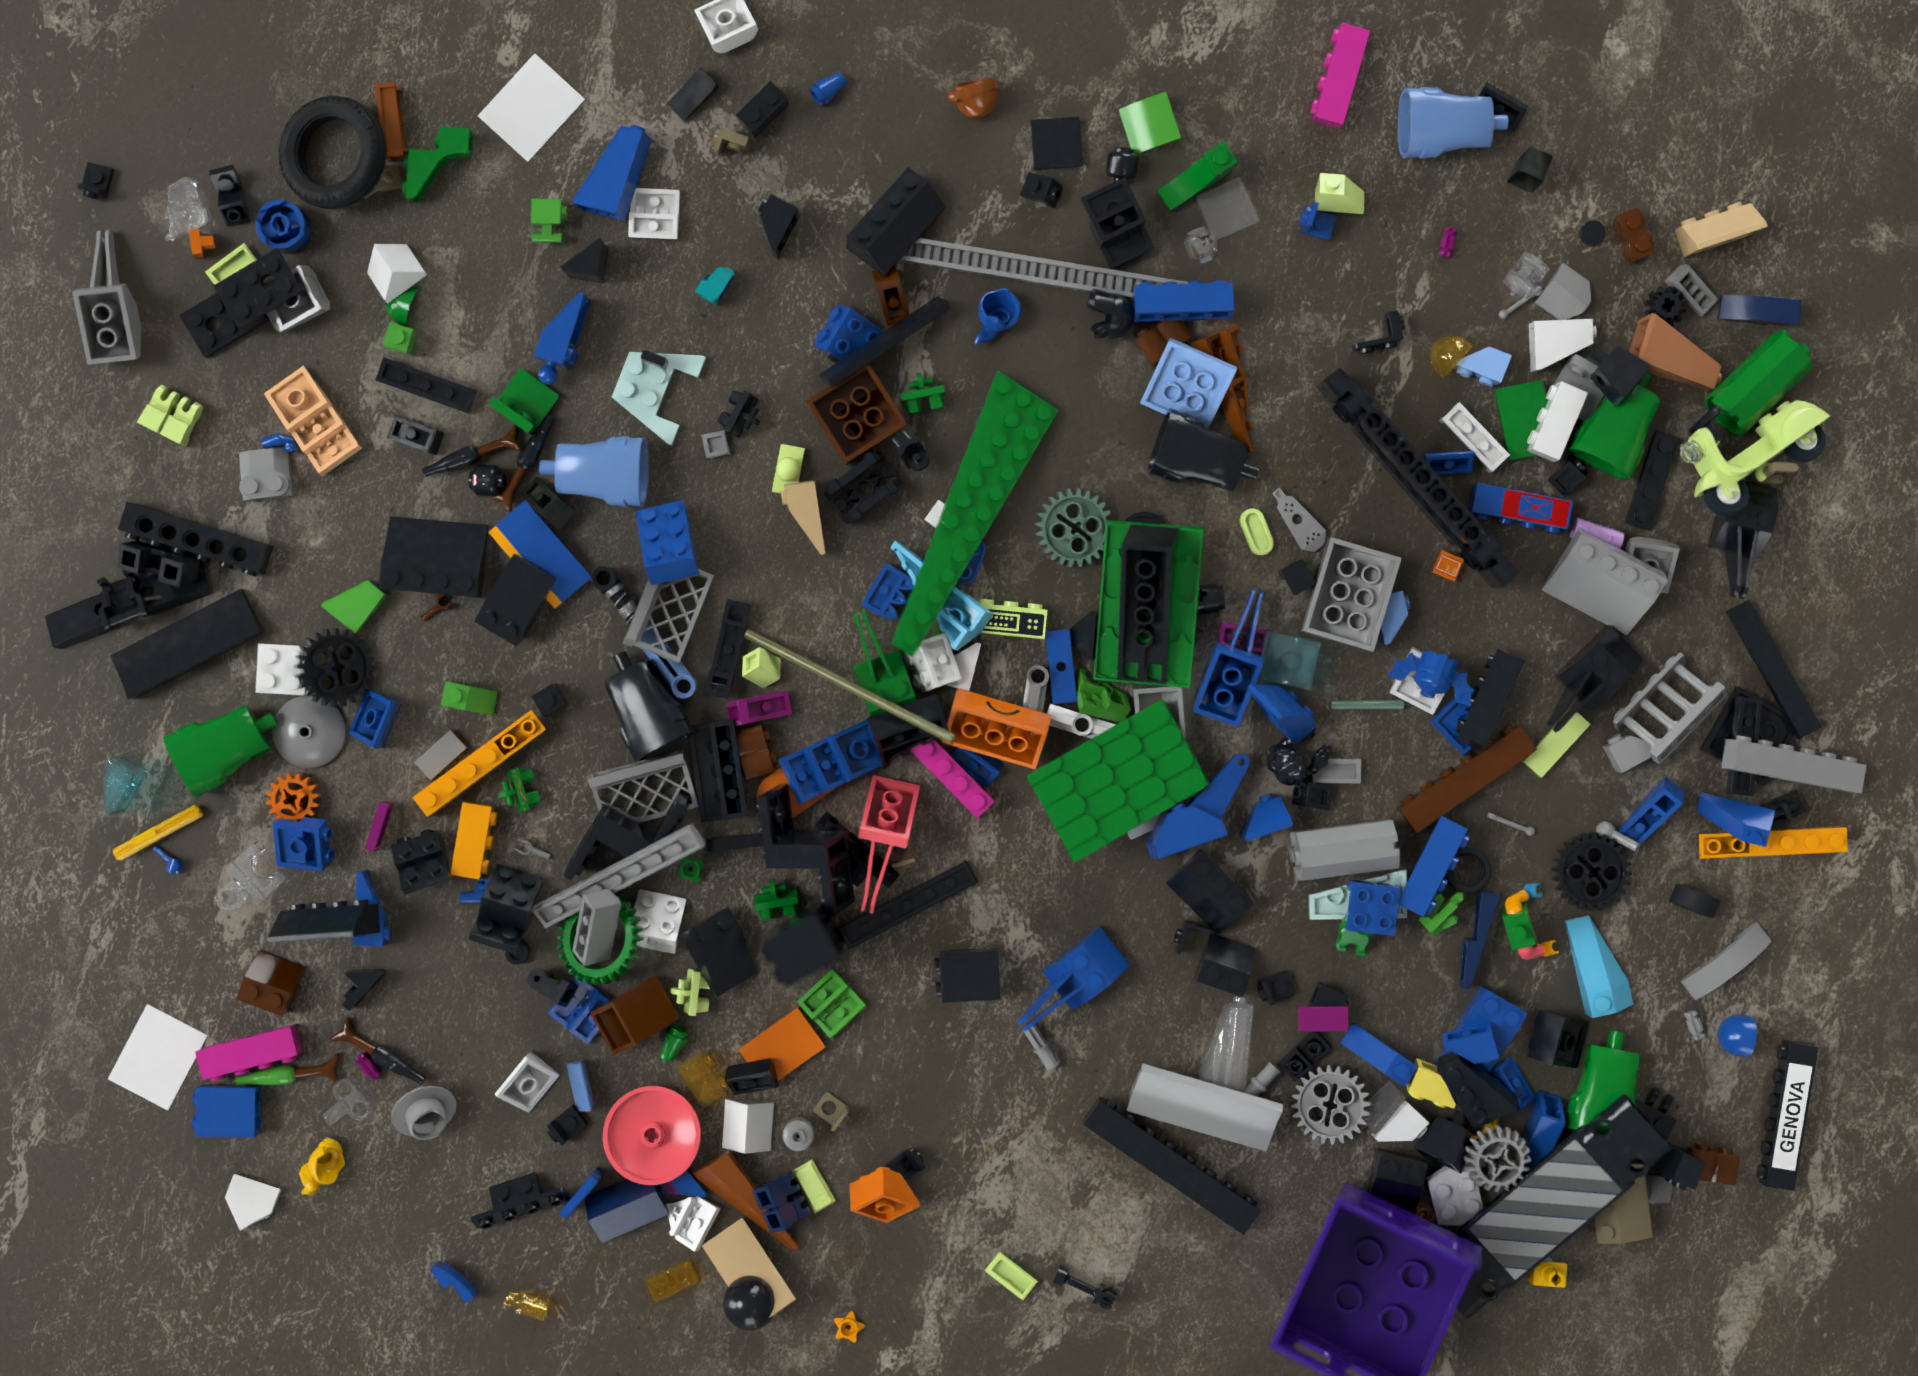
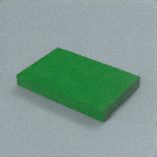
M1543 380L1495 389L1494 395L1505 449L1510 454L1507 457L1508 461L1537 456L1527 451L1530 445L1527 444V440L1531 431H1536L1539 424L1536 419L1541 408H1545L1547 405Z

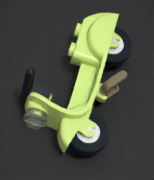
M1787 400L1776 408L1778 413L1774 416L1768 413L1758 421L1760 426L1755 431L1761 439L1726 462L1717 447L1722 439V433L1720 430L1713 428L1710 423L1721 413L1722 408L1719 405L1713 406L1688 429L1687 434L1690 438L1688 442H1684L1681 445L1680 455L1682 459L1687 463L1694 464L1701 476L1695 488L1694 498L1704 495L1707 507L1717 515L1733 516L1744 509L1749 500V488L1743 479L1755 471L1758 483L1781 484L1784 481L1783 476L1772 475L1773 473H1794L1799 469L1796 463H1767L1783 451L1790 459L1797 462H1809L1816 459L1824 451L1826 445L1825 433L1819 425L1826 421L1830 415L1814 404L1800 400L1790 403Z

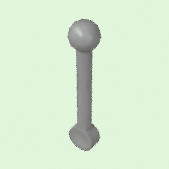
M1541 286L1534 287L1530 294L1508 309L1501 310L1499 317L1506 319L1510 312L1534 296L1541 295L1543 293Z
M1488 812V818L1524 831L1528 836L1535 834L1533 827L1527 828Z

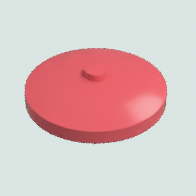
M661 1086L640 1087L623 1095L610 1109L603 1128V1145L611 1165L626 1179L643 1185L663 1184L682 1175L694 1162L701 1144V1125L693 1106L678 1092Z

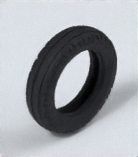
M325 96L314 99L304 104L292 115L281 135L279 164L282 175L290 189L300 199L310 205L323 209H340L351 206L364 199L381 178L387 157L385 135L377 118L361 103L343 96ZM332 120H346L355 128L360 139L361 151L358 163L350 176L342 182L329 186L319 185L312 179L306 167L305 151L308 141L315 130L324 123Z

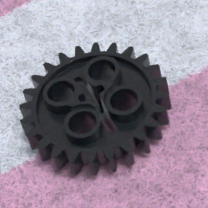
M333 628L332 634L329 629H323V636L319 632H315V640L306 638L309 646L299 647L304 654L295 656L301 661V664L294 665V668L301 670V673L295 675V678L303 679L298 686L300 688L307 687L304 695L310 696L314 694L312 701L318 702L321 699L322 706H327L330 701L331 707H337L338 701L341 706L345 707L347 706V699L349 702L355 703L354 695L363 697L364 694L361 689H370L366 680H374L368 674L369 671L375 670V667L369 666V662L375 659L366 655L371 651V648H362L365 640L356 642L358 634L353 633L349 636V630L343 629L340 634L339 628ZM330 646L332 647V654L329 652ZM343 646L348 650V656L344 660L339 654ZM319 652H322L325 656L322 665L316 662V655ZM335 664H338L339 668L335 671H332L331 667L335 666ZM349 670L354 675L351 683H348L345 679V674ZM325 676L330 679V686L327 689H324L321 684ZM338 682L341 684V688H340V689H338V687H337V686H338Z
M1591 832L1589 839L1586 833H1581V840L1576 836H1572L1573 844L1564 842L1566 850L1558 849L1557 852L1561 857L1553 858V861L1558 863V867H1553L1551 870L1558 872V875L1553 877L1552 880L1560 883L1555 887V890H1564L1560 897L1563 899L1570 897L1568 904L1574 905L1577 902V908L1581 910L1585 904L1588 911H1592L1594 905L1597 910L1601 911L1602 903L1607 907H1612L1610 900L1613 899L1619 902L1618 892L1626 894L1622 886L1630 885V882L1625 880V876H1631L1632 873L1626 871L1625 868L1629 867L1631 863L1624 862L1623 860L1628 856V853H1619L1623 846L1618 844L1613 847L1615 839L1612 838L1606 841L1605 834L1601 835L1598 839L1595 832ZM1595 848L1597 857L1590 861L1588 859V852L1590 849ZM1578 855L1581 856L1587 866L1595 868L1593 873L1606 884V888L1602 887L1597 878L1589 875L1590 871L1577 859ZM1577 864L1579 873L1577 876L1572 877L1570 875V868ZM1608 866H1611L1613 869V875L1609 879H1606L1604 876V870ZM1593 882L1595 891L1593 894L1588 895L1586 893V886Z

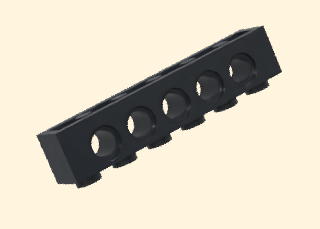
M126 502L118 530L126 532L125 537L138 541L140 537L147 538L150 545L163 548L164 544L173 546L171 550L173 552L186 555L187 551L196 554V559L210 562V558L219 561V566L232 570L234 566L243 568L242 573L255 577L257 573L265 574L273 550L271 545L131 502ZM150 519L153 523V528L150 532H146L144 524ZM174 527L176 529V536L170 540L167 532L169 528ZM194 534H198L200 542L194 547L191 544V537ZM221 541L223 543V551L217 554L214 550V545L216 542ZM244 548L247 552V557L245 560L240 561L237 554L240 549Z

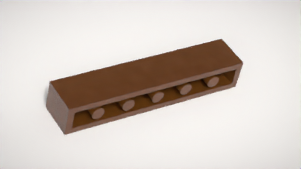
M1511 724L1506 726L1499 732L1501 736L1495 740L1490 738L1484 752L1479 750L1475 754H1472V752L1466 754L1459 760L1461 763L1455 768L1450 766L1440 773L1441 777L1435 782L1429 780L1420 787L1421 791L1414 796L1409 794L1400 801L1401 805L1397 807V810L1411 830L1419 833L1535 752L1537 749L1523 728L1518 725L1512 726Z

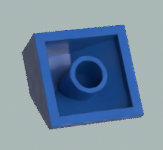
M1269 793L1259 797L1260 801L1254 803L1240 832L1241 839L1250 841L1293 826L1280 796H1273V793Z

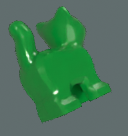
M1345 915L1339 925V935L1335 944L1336 950L1346 952L1347 945L1354 944L1356 947L1355 954L1365 957L1367 953L1366 947L1373 934L1346 930L1347 915Z

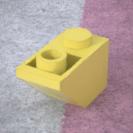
M1416 1058L1414 1064L1418 1068L1406 1084L1408 1093L1415 1099H1427L1433 1101L1435 1105L1441 1108L1450 1107L1454 1109L1456 1105L1454 1097L1437 1071L1438 1065Z

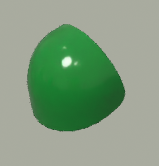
M413 285L388 304L385 302L387 314L395 323L409 327L407 324L409 309L415 294L421 291L422 288Z

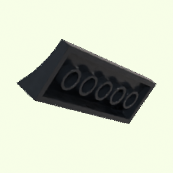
M239 589L110 655V658L121 679L127 699H136L265 632L243 589Z

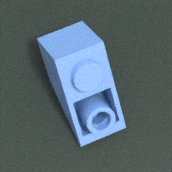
M1487 347L1457 360L1452 364L1451 368L1456 369V373L1466 378L1474 376L1479 378V383L1492 387L1493 384L1498 385L1502 382L1512 355L1492 347Z

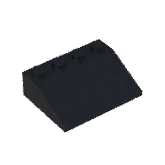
M390 516L381 561L379 588L482 598L488 525Z

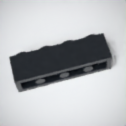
M1497 649L1495 656L1489 655L1484 667L1488 669L1485 677L1480 675L1475 689L1479 690L1476 698L1470 697L1471 706H1466L1465 710L1469 714L1466 720L1460 719L1455 732L1459 733L1457 741L1482 752L1485 751L1525 660L1500 649Z

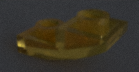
M692 1258L645 1279L644 1283L653 1303L675 1295L682 1289L699 1283L701 1278Z

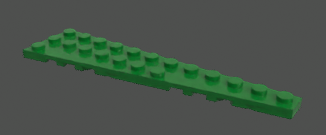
M997 371L994 375L985 404L977 419V424L970 437L966 453L960 463L959 471L953 481L933 533L932 541L926 551L925 559L917 574L915 585L909 595L906 608L902 613L891 644L910 656H914L1059 411L1000 371Z

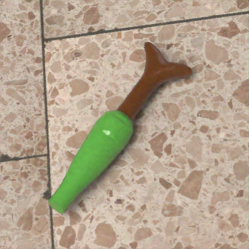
M336 1053L332 1059L322 1065L302 1068L282 1065L248 1075L236 1076V1085H285L293 1083L296 1078L325 1075L335 1084H338L339 1079L335 1069L339 1061V1054Z

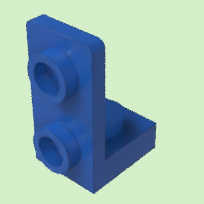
M1314 201L1310 207L1306 206L1305 211L1303 210L1299 225H1302L1300 232L1329 241L1336 216L1317 211L1319 202Z

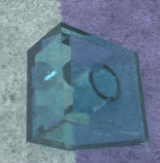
M1266 632L1261 657H1264V664L1258 680L1311 690L1321 642Z

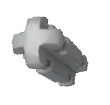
M1695 1010L1684 1013V1017L1687 1018L1686 1023L1689 1032L1692 1034L1691 1038L1693 1040H1700L1705 1038V1033H1702L1704 1029L1700 1017H1697L1698 1012Z

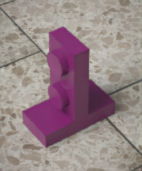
M788 690L725 703L728 720L734 719L735 726L792 714Z

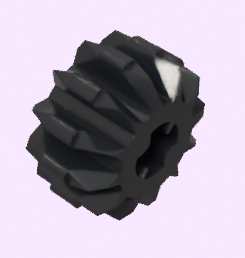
M1662 286L1658 287L1656 292L1652 291L1648 294L1650 300H1646L1644 305L1650 307V309L1646 310L1644 314H1656L1669 325L1674 326V321L1680 322L1682 320L1680 314L1686 313V309L1681 307L1686 302V299L1679 300L1678 297L1681 291L1678 290L1673 293L1672 286H1668L1665 290ZM1668 304L1669 309L1663 310L1661 305Z

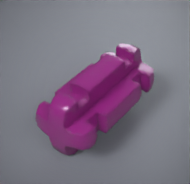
M1446 227L1440 244L1441 251L1438 254L1441 257L1450 258L1452 256L1451 251L1454 250L1456 242L1455 235L1458 231L1457 229Z
M363 1052L355 1058L354 1062L359 1064L358 1067L366 1076L369 1075L371 1077L370 1081H375L381 1076L382 1071H378V1066L370 1057L367 1058V1054Z

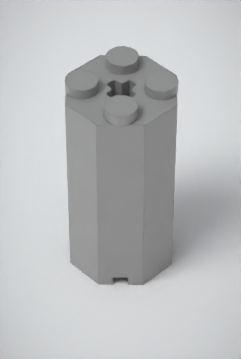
M1390 819L1289 832L1290 844L1293 847L1289 848L1291 863L1295 862L1296 865L1294 866L1295 881L1399 868L1400 853L1399 849H1396L1398 837L1394 822Z

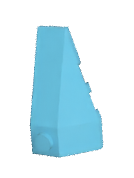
M1586 915L1565 920L1585 1015L1596 1018L1617 1013L1634 1005L1629 982L1590 916Z

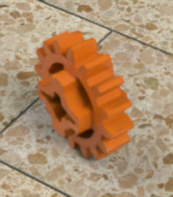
M287 773L286 779L283 776L277 777L279 783L272 782L270 784L273 791L266 792V795L271 797V800L266 801V805H272L273 808L269 811V814L277 813L276 819L284 818V820L300 822V819L303 817H308V815L315 816L317 814L313 807L320 806V803L315 802V798L320 797L321 794L314 793L318 786L317 784H309L311 781L310 777L302 780V773H297L295 778L292 773ZM290 783H297L301 785L303 788L296 789ZM279 792H281V793H282V794H281V798H280V801L278 802V795H279ZM292 795L297 796L295 803H290L289 801ZM306 797L309 799L307 807L305 806ZM283 810H292V812L296 815H289L285 813Z

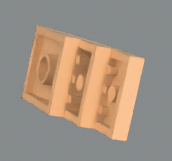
M304 365L264 393L287 431L292 434L301 450L308 456L321 476H324L362 449L342 417Z

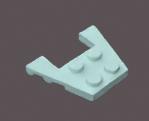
M629 352L612 398L667 444L673 446L680 425L658 417V411L674 370L676 369L699 378L706 357L702 355L655 353L668 360L666 370L642 361L640 358L642 352Z

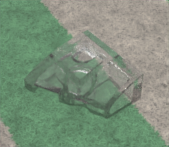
M183 177L167 187L166 199L168 206L165 218H170L169 234L164 236L166 242H172L189 236V230H202L213 224L198 179Z

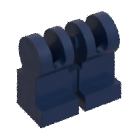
M793 1171L785 1172L752 1190L760 1210L770 1208L762 1213L771 1234L789 1229L793 1226V1223L811 1212L808 1205L800 1206L801 1202L805 1200L803 1194L790 1197L789 1200L786 1199V1196H791L800 1189L798 1183L792 1185L790 1183L795 1178Z

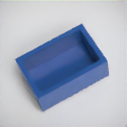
M684 500L637 510L636 516L644 567L650 584L655 585L698 575L699 570L691 524Z

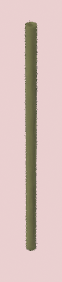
M750 629L746 631L744 638L950 744L954 743L956 735Z

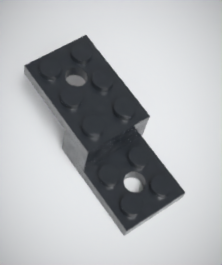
M275 248L213 285L217 293L179 316L203 356L208 358L267 323L269 319L266 314L300 295L304 290L279 249ZM268 276L275 278V285L271 289H265L263 286V281ZM212 318H218L220 322L219 328L215 331H210L208 328V322Z

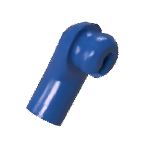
M480 879L474 891L460 892V903H480L489 879Z

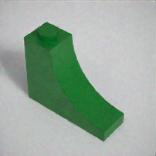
M1223 141L1203 154L1196 163L1174 180L1157 190V193L1169 212L1229 175L1237 164V160Z

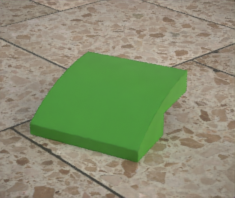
M1166 92L1148 97L1118 110L1130 148L1134 149L1133 153L1137 155L1156 150L1157 147L1181 139Z
M831 969L797 1001L830 1039H833L867 1007L866 1003L834 969Z

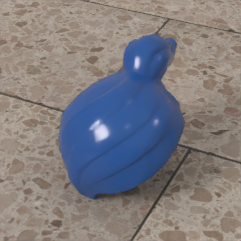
M1007 288L988 292L980 300L978 315L984 328L976 336L974 341L976 345L981 342H990L996 337L997 331L1010 329L1017 323L1021 313L1020 302Z

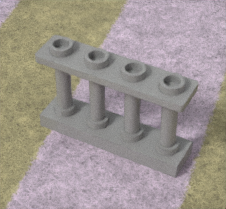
M1681 652L1676 657H1670L1665 663V668L1659 674H1654L1649 679L1648 685L1642 691L1636 692L1631 698V703L1625 709L1621 708L1615 714L1613 720L1615 729L1618 731L1627 726L1651 746L1649 751L1651 758L1658 765L1728 696L1725 686L1717 681L1714 686H1708L1684 667L1686 659ZM1676 673L1702 693V698L1696 704H1691L1667 684ZM1659 691L1685 711V715L1679 721L1672 720L1650 702ZM1642 708L1668 728V733L1662 739H1657L1633 719Z

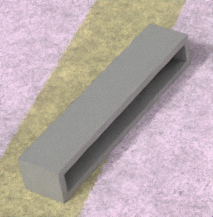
M1736 736V740L1726 739L1721 768L1862 794L1867 765L1857 763V758L1842 756V760L1836 759V754L1821 752V756L1815 755V750L1800 748V752L1794 751V746L1779 744V748L1772 747L1773 742L1758 740L1757 743H1752V738L1745 736Z

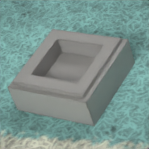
M725 430L701 435L706 459L731 454Z

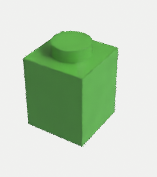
M389 322L383 346L412 356L419 333L414 329Z

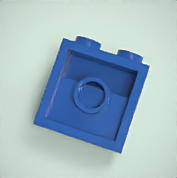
M303 817L300 822L276 819L272 823L277 866L323 872L332 863L334 850L329 848L332 828L327 827V820Z

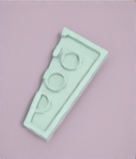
M1406 869L1362 881L1397 885L1400 887L1401 896L1407 884ZM1346 885L1309 894V919H1343L1347 915L1350 891L1346 889ZM1398 905L1397 918H1407V909Z

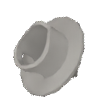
M421 1086L406 1093L396 1102L391 1112V1122L395 1129L404 1135L412 1136L419 1140L433 1139L442 1133L447 1123L456 1112V1099L450 1091L443 1087Z

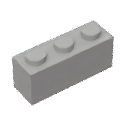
M609 888L586 893L582 897L572 951L584 966L610 960L621 902Z

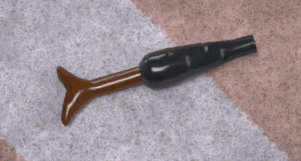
M546 415L542 424L533 433L517 456L516 463L518 467L505 490L500 492L498 496L491 497L495 501L502 502L508 512H512L513 494L525 472L535 467L541 455L549 430L555 420Z
M514 425L501 439L480 447L474 445L466 446L445 456L434 464L422 468L425 477L473 465L479 462L481 456L505 447L520 452L521 446L517 442L518 426Z
M349 1017L344 1020L343 1029L330 1038V1042H351L369 1053L372 1061L377 1065L411 1079L420 1085L426 1080L424 1075L416 1071L409 1063L389 1048L382 1045L376 1047L356 1035L352 1029Z

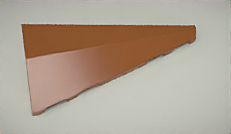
M1237 323L1203 335L1190 344L1197 350L1237 367V371L1223 397L1220 407L1236 440L1249 445L1248 453L1255 450V445H1251L1249 437L1252 422L1247 421L1246 408L1250 407L1246 373L1240 364L1239 354L1243 353L1242 346H1238L1236 332L1240 331V326Z
M730 1149L691 1173L693 1177L771 1234L762 1213L770 1208L760 1210L752 1192L757 1187ZM789 1229L771 1234L792 1251L799 1248V1243Z

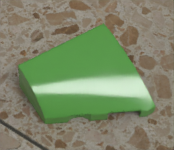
M367 580L323 602L321 606L354 633H358L389 594L370 580Z

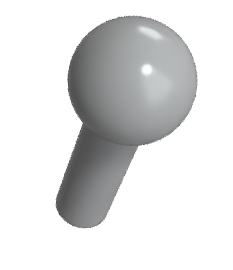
M1603 821L1596 827L1598 838L1605 834L1606 841L1613 838L1619 844L1635 852L1640 847L1639 842L1617 832L1614 825L1608 821Z

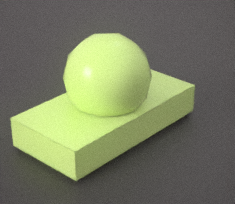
M781 444L772 492L781 494V491L785 490V484L799 482L805 448Z

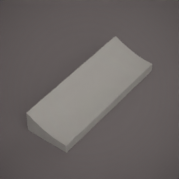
M1142 1064L1130 1091L1127 1111L1267 1152L1273 1132L1282 1114L1283 1104Z

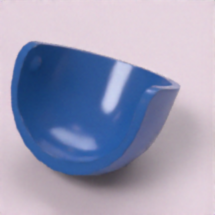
M1735 1014L1725 1018L1717 1032V1038L1721 1047L1731 1055L1749 1058L1752 1055L1757 1036L1754 1018L1742 1014Z

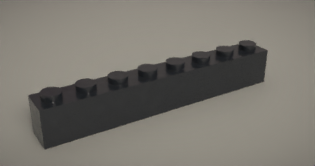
M1099 1097L1082 1120L1084 1126L1244 1235L1260 1213L1259 1208L1256 1206L1258 1202L1248 1194H1245L1243 1197L1236 1192L1238 1188L1227 1180L1224 1183L1216 1178L1218 1174L1206 1166L1204 1169L1196 1164L1198 1160L1188 1153L1182 1155L1176 1151L1178 1147L1168 1139H1165L1163 1142L1157 1138L1158 1133L1151 1127L1146 1125L1143 1128L1138 1125L1136 1117L1127 1111L1122 1114L1116 1109L1118 1105L1110 1099L1105 1098V1100H1102Z

